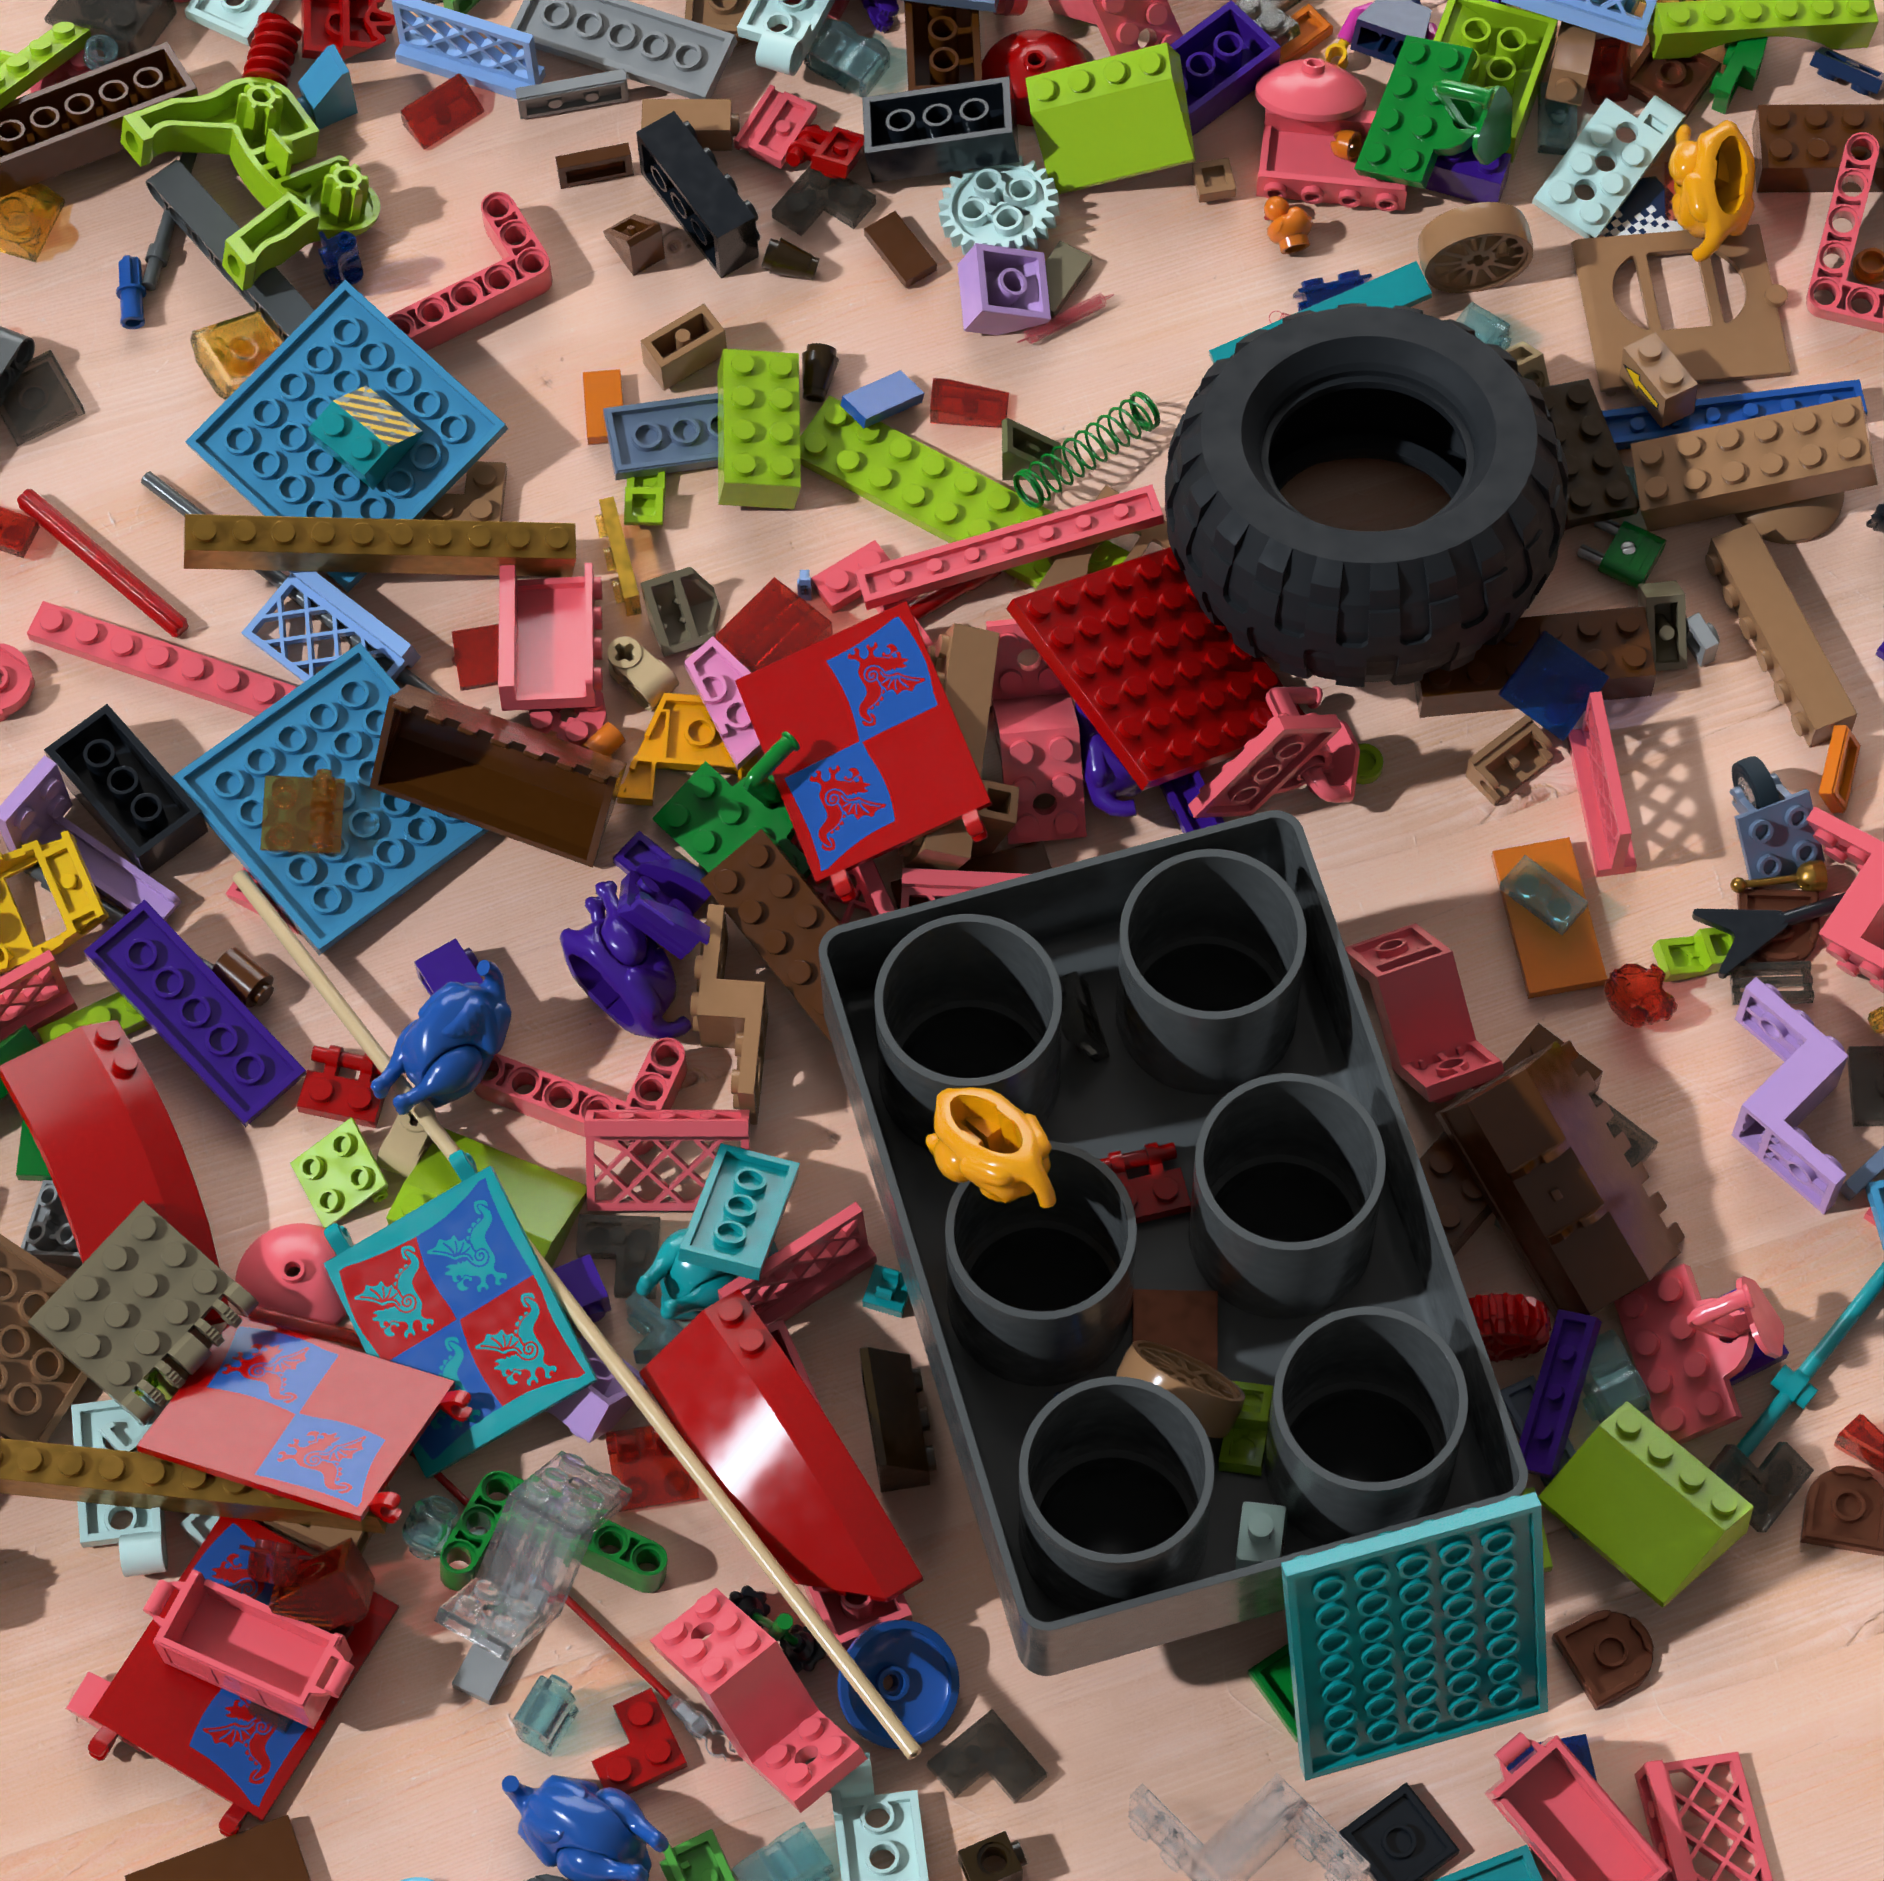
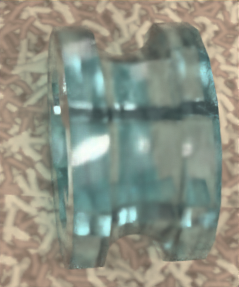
M102 34L91 36L86 41L83 54L84 63L88 68L94 70L115 62L119 50L118 45L109 36ZM96 50H102L105 57L98 56Z

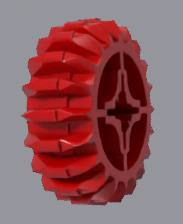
M1491 1292L1489 1295L1476 1294L1475 1297L1468 1298L1490 1361L1498 1363L1502 1360L1513 1361L1514 1358L1518 1357L1526 1358L1529 1354H1536L1540 1349L1548 1345L1551 1322L1544 1302L1532 1296L1524 1297L1521 1293L1511 1295L1507 1292L1503 1294Z

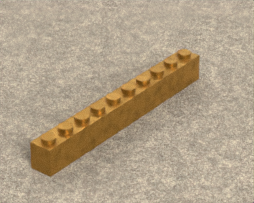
M185 514L184 569L499 575V566L515 565L516 576L572 577L576 562L575 523Z
M0 1438V1494L143 1509L160 1507L163 1511L386 1533L387 1522H384L370 1511L362 1522L145 1453ZM388 1484L383 1492L391 1491Z

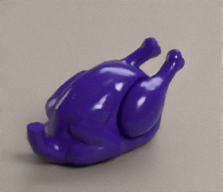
M1075 702L1084 776L1092 803L1110 816H1136L1137 810L1134 799L1121 801L1117 798L1120 796L1134 797L1139 795L1142 790Z
M615 882L597 883L595 889L598 896L588 897L585 900V907L591 915L592 923L579 930L567 928L562 931L559 938L565 961L572 977L584 992L624 1030L634 1035L653 1039L677 1038L685 1035L692 1028L691 1022L685 1016H681L674 1022L669 1023L663 1019L664 1013L676 996V979L671 961L658 943L617 914L619 900L616 895L617 885Z

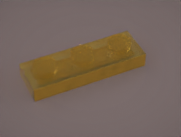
M614 496L600 499L601 514L594 516L599 538L606 537L609 547L603 548L607 570H615L617 576L616 581H611L616 604H624L627 617L641 614L640 596Z

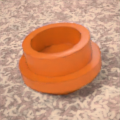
M1867 248L1859 252L1854 257L1852 263V272L1856 279L1869 285L1883 282L1884 252L1877 248Z

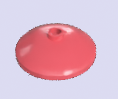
M1318 58L1298 59L1275 66L1259 77L1255 88V96L1258 102L1269 111L1290 119L1308 122H1330L1352 117L1365 107L1367 96L1365 87L1353 74L1333 63Z
M305 1223L287 1224L264 1233L249 1246L238 1265L235 1282L246 1289L259 1302V1305L248 1316L245 1315V1317L313 1338L332 1330L346 1317L347 1312L323 1264L337 1256L324 1235L325 1228ZM292 1267L300 1269L299 1274L294 1277L286 1275L287 1271Z

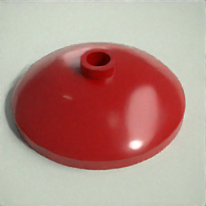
M1041 29L1023 30L1002 38L990 48L982 62V80L1009 76L1016 103L1017 124L1034 126L1030 113L1025 78L1088 61L1081 49L1061 34ZM1032 62H1038V63H1040V64H1039V65H1032V64H1030V63H1032Z

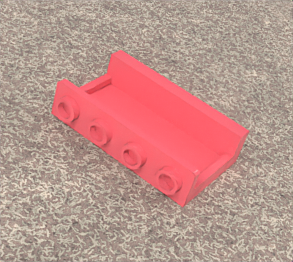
M1268 109L1265 110L1256 196L1268 199L1272 196H1281L1285 199L1300 200L1309 204H1340L1347 208L1360 206L1378 208L1382 211H1405L1408 186L1358 175L1354 169L1358 157L1354 161L1344 160L1335 156L1331 150L1330 142L1336 141L1333 135L1345 129L1360 132L1362 136V150L1377 111L1361 110L1352 117L1337 121L1308 122L1290 119L1275 114Z
M585 563V576L521 580H517L515 565L499 566L498 688L502 711L596 707V691L603 690L602 667H596V660H603L602 637H595V630L603 629L601 606L595 607V600H602L601 576L594 577L593 563Z

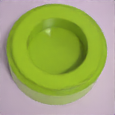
M1366 743L1358 744L1360 756L1356 783L1362 785L1373 783L1382 773L1383 756L1373 745Z

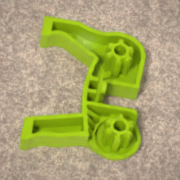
M261 77L239 78L224 84L208 94L187 98H171L123 116L120 143L140 167L150 164L155 156L170 151L230 155L232 163L244 184L266 208V210L225 240L222 267L242 291L252 288L254 282L262 273L270 268L281 265L304 246L317 241L358 236L370 229L380 214V200L375 191L369 187L368 176L361 175L359 165L354 163L350 167V160L341 155L290 174L292 165L316 157L320 130L292 92L274 80Z

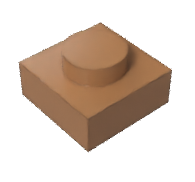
M1229 158L1192 163V175L1199 203L1236 197V186Z

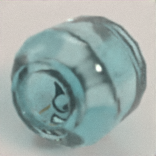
M431 1495L414 1503L401 1530L404 1542L409 1546V1551L415 1557L423 1560L440 1558L442 1548L461 1516L454 1502L443 1496Z

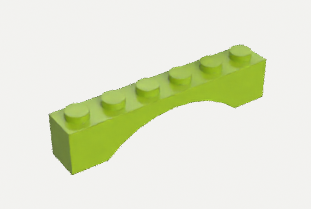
M1702 0L1656 3L1647 31L1653 59L1690 58L1705 50L1726 43L1759 37L1802 38L1823 44L1830 49L1868 48L1879 21L1874 0Z

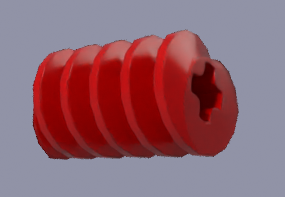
M263 12L258 16V24L255 27L254 37L250 46L251 49L247 56L248 61L245 62L244 73L241 78H267L287 88V78L291 76L292 71L290 66L295 61L293 54L297 53L299 46L297 42L301 40L302 32L285 17L271 12Z

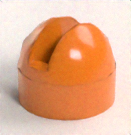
M1348 129L1336 132L1333 135L1336 141L1330 142L1333 154L1341 159L1354 161L1358 157L1362 146L1360 132Z

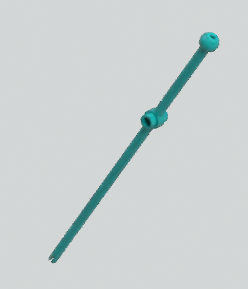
M1884 1262L1800 1367L1793 1371L1785 1364L1770 1384L1780 1392L1715 1472L1725 1483L1728 1484L1793 1402L1804 1409L1818 1392V1389L1810 1384L1809 1381L1883 1290Z

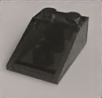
M57 0L44 19L46 23L52 26L60 22H71L76 26L90 29L92 36L91 45L122 59L151 48L177 14L174 0Z

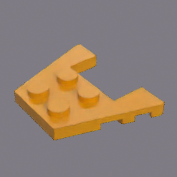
M664 693L644 734V740L639 751L629 766V772L624 783L619 788L617 803L653 806L656 769L697 771L706 761L718 773L737 774L738 783L746 777L747 773L758 762L757 754L737 770L700 696Z

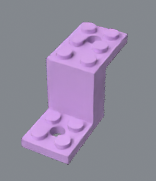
M1755 977L1744 989L1735 1020L1781 1058L1784 1063L1742 1104L1732 1136L1822 1214H1825L1835 1204L1846 1173L1837 1159L1830 1154L1821 1153L1812 1145L1809 1136L1797 1126L1837 1087L1849 1055L1845 1053L1844 1047L1837 1039L1832 1036H1825L1820 1032L1805 1012L1798 1009L1795 1010L1783 1000L1781 993L1773 985L1764 984Z

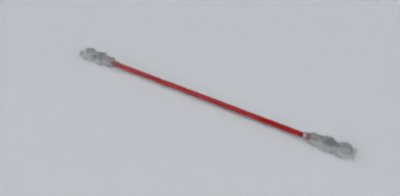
M411 1450L408 1456H412L415 1460H417L413 1450ZM441 1472L433 1476L464 1507L467 1506L470 1500ZM503 1532L499 1540L667 1700L666 1703L671 1707L673 1714L684 1723L686 1731L698 1740L705 1739L706 1749L711 1756L725 1758L723 1753L713 1754L708 1750V1740L705 1737L710 1731L714 1735L723 1734L726 1736L724 1731H712L713 1725L711 1720L702 1711L695 1710L686 1700L679 1698L675 1693L672 1694ZM729 1741V1749L731 1752L735 1753L736 1751L735 1749L731 1748L732 1744Z

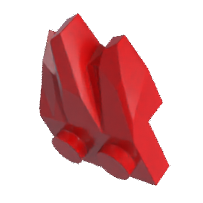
M301 0L302 58L317 59L325 48L332 44L335 45L343 61L386 42L384 35L392 33L396 25L395 16L379 9L383 6L385 0Z

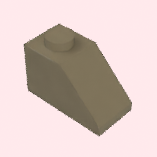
M1677 581L1638 584V606L1645 607L1656 671L1687 668L1685 593Z

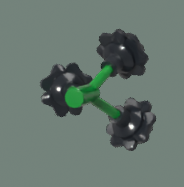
M746 1585L741 1589V1593L738 1591L730 1593L729 1600L762 1629L763 1627L769 1629L768 1634L776 1641H780V1646L784 1649L783 1652L796 1673H799L802 1669L806 1672H812L816 1663L826 1657V1652L806 1626L803 1628L797 1624L792 1627L793 1618L789 1614L782 1613L775 1621L767 1618L771 1607L765 1603L767 1600L765 1592L755 1591L751 1586Z

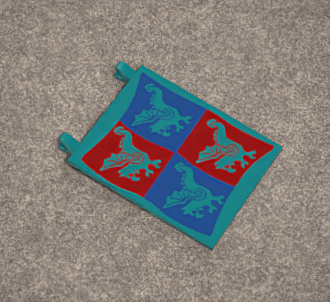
M458 1150L449 1156V1161L461 1179V1183L353 1246L347 1228L337 1223L328 1226L324 1230V1235L337 1256L323 1264L366 1354L455 1381L453 1391L463 1390L471 1395V1401L467 1407H471L473 1412L466 1421H457L440 1409L412 1448L427 1479L598 1381L494 1168L488 1166L478 1172L473 1157L463 1150Z

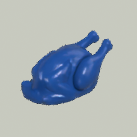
M481 960L478 963L477 973L485 977L482 983L467 982L463 984L450 981L438 989L425 1002L418 1012L419 1018L407 1025L399 1035L391 1060L385 1070L372 1081L370 1087L376 1098H385L391 1086L405 1073L416 1087L407 1093L399 1094L393 1098V1105L399 1115L408 1114L415 1105L424 1100L431 1102L434 1108H439L469 1094L477 1087L488 1070L494 1055L501 1050L511 1021L512 1012L506 1000L504 976L495 963L488 960Z
M512 1775L506 1776L502 1781L503 1791L514 1803L522 1817L518 1826L520 1837L545 1866H557L560 1873L572 1881H648L652 1864L646 1843L659 1853L664 1852L669 1846L668 1839L645 1818L638 1804L628 1794L617 1788L599 1789L597 1784L590 1781L558 1775H551L542 1783L540 1788L523 1785L516 1776Z

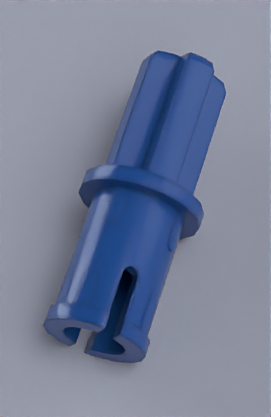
M125 255L118 262L120 286L116 289V295L120 299L121 307L120 324L126 329H138L145 324L143 298L146 296V288L142 285L140 259Z

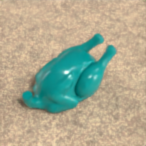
M687 1228L680 1229L667 1237L661 1245L652 1266L640 1277L636 1285L637 1293L641 1296H647L660 1281L662 1293L660 1314L666 1320L694 1319L702 1310L720 1300L718 1295L720 1288L739 1277L730 1273L678 1261L680 1246ZM774 1241L767 1258L778 1252Z

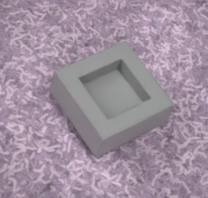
M1700 613L1686 618L1687 647L1700 667H1703L1715 660L1719 645L1718 633L1711 623L1706 624Z

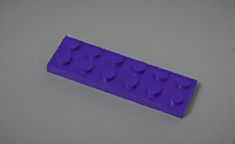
M145 899L84 950V954L245 1127L306 1075V1070Z

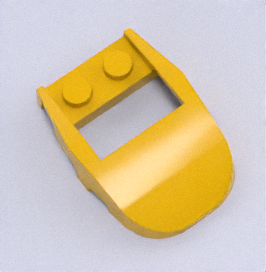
M68 830L60 832L61 839L46 844H41L38 840L21 845L22 848L5 854L0 853V974L12 971L50 950L52 955L63 952L109 918L108 912L104 909L78 849L77 840ZM39 863L67 930L34 947L6 879Z

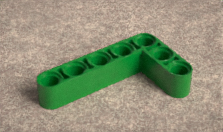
M492 1471L483 1477L440 1554V1579L447 1588L454 1591L466 1590L476 1582L505 1529L643 1593H651L660 1589L666 1578L668 1562L665 1549L658 1543L503 1471ZM498 1492L507 1496L502 1501H495L488 1497ZM531 1510H538L545 1515L534 1519L527 1516L526 1513ZM480 1526L487 1529L488 1532L483 1535H475L469 1532V1530ZM573 1527L582 1531V1534L569 1536L563 1530ZM605 1545H612L620 1551L615 1554H608L600 1548ZM454 1561H464L469 1566L457 1570L449 1566V1564ZM642 1563H651L657 1569L647 1572L638 1566Z

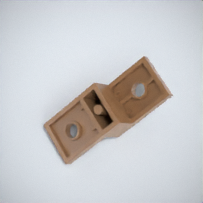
M708 904L707 918H700V921L710 927L709 943L705 945L701 942L700 955H696L694 978L697 979V992H692L690 1015L693 1016V1032H699L701 1046L735 1049L737 1069L732 1070L731 1077L733 1109L750 1110V1124L757 1125L769 1015L765 982L724 979L728 948L725 906Z

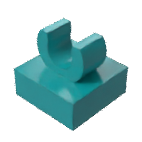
M875 1264L862 1300L863 1307L902 1318L909 1298L902 1272Z

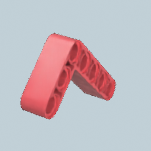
M1859 132L1853 134L1845 145L1806 296V306L1808 311L1818 318L1884 333V289L1846 281L1879 155L1877 139L1867 132ZM1857 146H1863L1870 151L1871 157L1867 160H1857L1852 156L1851 150ZM1848 182H1854L1861 187L1862 193L1855 197L1848 196L1843 192L1841 186ZM1838 218H1845L1851 222L1853 228L1846 233H1842L1833 227L1832 222ZM1829 254H1836L1842 258L1844 264L1840 268L1831 269L1824 264L1823 258ZM1819 290H1827L1833 295L1834 301L1828 305L1819 304L1815 300L1814 294ZM1856 299H1865L1870 303L1871 310L1868 313L1859 314L1852 309L1851 302Z
M493 192L485 196L481 202V212L486 234L503 260L387 317L425 352L544 294L552 286L553 279L548 254L516 203L508 194ZM499 214H500V215H504V216H502V217H494V216L499 215ZM515 242H522L519 245H511ZM532 270H540L536 273H529ZM499 286H507L504 289H495ZM473 302L472 305L463 306L464 303ZM432 319H440L436 322H428Z
M661 1038L651 1046L626 1101H622L500 1054H495L487 1071H495L498 1073L497 1076L492 1080H481L474 1089V1092L484 1100L585 1137L584 1120L587 1110H671L688 1069L683 1045L674 1038ZM667 1057H673L678 1060L676 1064L668 1067L659 1064L662 1059ZM522 1085H532L535 1087L528 1094L523 1095L516 1092ZM654 1091L662 1094L656 1101H646L643 1099L644 1095ZM565 1098L572 1101L565 1108L552 1106L559 1099ZM596 1141L622 1151L612 1141ZM632 1141L623 1142L628 1146ZM641 1141L632 1151L637 1155L646 1154L655 1143L653 1141Z

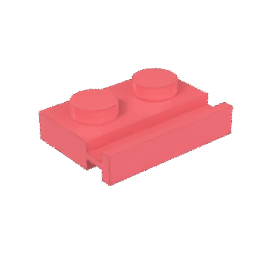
M769 85L735 137L734 147L738 150L741 148L747 150L749 155L782 169L787 162L788 147L793 141L797 140L798 134L804 127L811 125L817 115V105L786 91L781 93L775 90V86Z

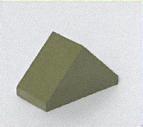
M1009 418L1003 419L1002 481L1013 480L1015 473L1021 469H1028L1030 463L1040 461L1041 456L1045 453L1051 454L1052 448L1061 446V443ZM1057 449L1054 455L1058 456L1060 459L1061 449ZM1051 457L1044 458L1042 463L1053 469ZM1054 458L1055 465L1062 476V464ZM1035 464L1032 466L1031 471L1037 473L1043 479L1040 465ZM1043 466L1046 478L1048 480H1056L1051 472ZM1020 476V480H1026L1024 477Z

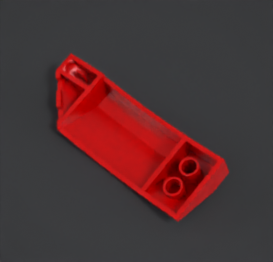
M118 1020L80 1026L0 1065V1078L25 1121L57 1190L82 1264L130 1213L144 1201L219 1267L209 1222L181 1142L151 1077ZM223 1297L221 1301L229 1306L228 1300ZM213 1309L203 1319L210 1325L225 1322Z
M740 1289L702 1310L639 1372L641 1379L674 1428L795 1584L812 1586L814 1591L845 1596L849 1592L870 1596L871 1600L889 1602L924 1581L919 1569L840 1437Z

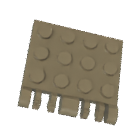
M142 1201L32 1316L28 1323L134 1419L145 1426L156 1415V1412L134 1392L138 1389L156 1406L162 1408L168 1402L165 1399V1395L147 1382L146 1379L156 1370L171 1386L180 1389L184 1385L185 1380L164 1360L169 1356L188 1374L193 1375L212 1353L190 1332L194 1328L197 1329L210 1342L219 1347L225 1340L215 1327L203 1320L205 1316L213 1309L228 1325L237 1328L243 1322L242 1319L221 1299L225 1297L246 1316L259 1305V1302L149 1205Z

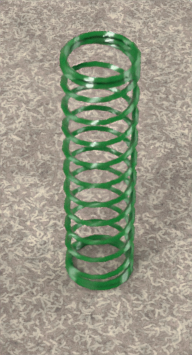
M1136 391L1130 395V399L1121 401L1119 407H1112L1108 415L1099 416L1097 422H1090L1086 425L1085 430H1078L1074 438H1067L1062 446L1052 448L1051 454H1043L1040 461H1033L1028 469H1021L1015 473L1013 484L1018 496L1029 507L1038 509L1044 504V500H1051L1049 488L1053 492L1060 494L1062 492L1061 481L1066 485L1072 486L1074 483L1073 474L1080 478L1085 477L1084 466L1091 470L1096 469L1095 458L1101 462H1107V451L1115 455L1119 453L1118 443L1125 447L1130 446L1129 435L1132 438L1140 439L1142 434L1141 428L1151 432L1152 429L1160 425L1161 419L1159 410L1153 400L1143 392ZM1135 397L1141 398L1149 406L1154 416V424L1148 412L1135 402ZM1125 403H1129L1132 415L1122 409ZM1138 408L1145 414L1149 422L1142 417ZM1119 410L1121 423L1114 417H1111L1113 411ZM1122 412L1134 422L1139 433L1138 436H1135L1127 428ZM1107 418L1110 431L1099 424L1100 420ZM1110 419L1123 430L1128 441L1126 444L1115 434ZM1091 426H1096L1098 438L1088 432ZM1099 427L1113 440L1116 447L1115 452L1104 442ZM1085 433L1087 446L1077 440L1079 434ZM1088 435L1100 445L1105 455L1104 459H1101L1095 453L1089 442ZM1074 441L1076 454L1065 447L1066 443ZM1077 443L1089 453L1094 464L1093 467L1084 461L1079 453ZM1057 449H1062L1065 462L1054 455ZM1065 450L1077 460L1082 470L1081 475L1070 465ZM1051 457L1053 469L1042 463L1044 458ZM1054 458L1067 470L1071 482H1067L1061 476L1055 465ZM1035 464L1040 465L1043 479L1037 473L1031 471L1032 466ZM1043 466L1055 477L1059 490H1056L1049 483ZM1032 475H1034L1036 478H1038V480H1039V481L1043 484V486L1045 487V489H1046V491H1047V494H1048V497H1047V498L1044 497V493H1043V490H1042L1040 484L1037 482V480H1036ZM1020 476L1024 477L1031 484L1038 496V503L1033 502L1025 494L1020 485Z

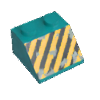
M367 385L333 400L308 428L317 445L372 490L375 489L424 434L420 428Z

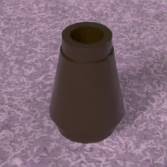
M771 238L762 267L770 269V274L813 280L820 258L814 257L812 254L783 238H780V241Z
M811 343L807 345L806 351L802 353L803 398L805 400L817 403L825 401L839 362L838 357H836L837 350L834 347L822 343Z

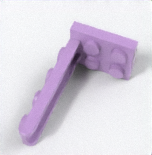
M44 755L0 805V832L8 851L22 848L21 845L38 840L41 844H46L61 839L60 832L68 830L77 840L76 844L97 892L128 913L145 899L166 921L181 904L180 898L174 892L63 817L73 804L57 763Z

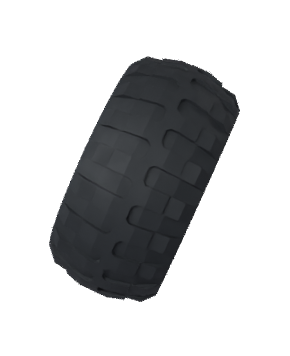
M1351 303L1338 305L1335 309L1319 312L1307 310L1283 318L1282 324L1270 330L1258 329L1236 343L1235 353L1230 358L1217 360L1202 378L1201 385L1190 400L1185 414L1182 415L1169 446L1168 465L1165 476V511L1168 539L1181 571L1184 570L1186 580L1207 618L1216 626L1226 627L1228 632L1232 634L1233 643L1244 652L1255 658L1267 656L1280 664L1281 671L1293 676L1308 679L1314 675L1336 680V685L1365 687V682L1391 681L1393 685L1409 684L1421 681L1423 674L1436 669L1452 671L1474 660L1476 651L1482 645H1496L1504 639L1514 628L1515 623L1523 615L1524 611L1530 607L1555 566L1559 545L1564 535L1568 505V466L1560 440L1556 439V429L1537 385L1533 380L1522 377L1518 372L1517 361L1499 345L1485 344L1475 336V330L1452 319L1440 320L1425 315L1423 310L1396 305L1393 308L1367 306L1366 303ZM1347 458H1372L1398 462L1425 472L1449 494L1451 501L1429 519L1411 527L1388 531H1354L1331 527L1309 519L1289 504L1279 491L1293 477L1313 465Z

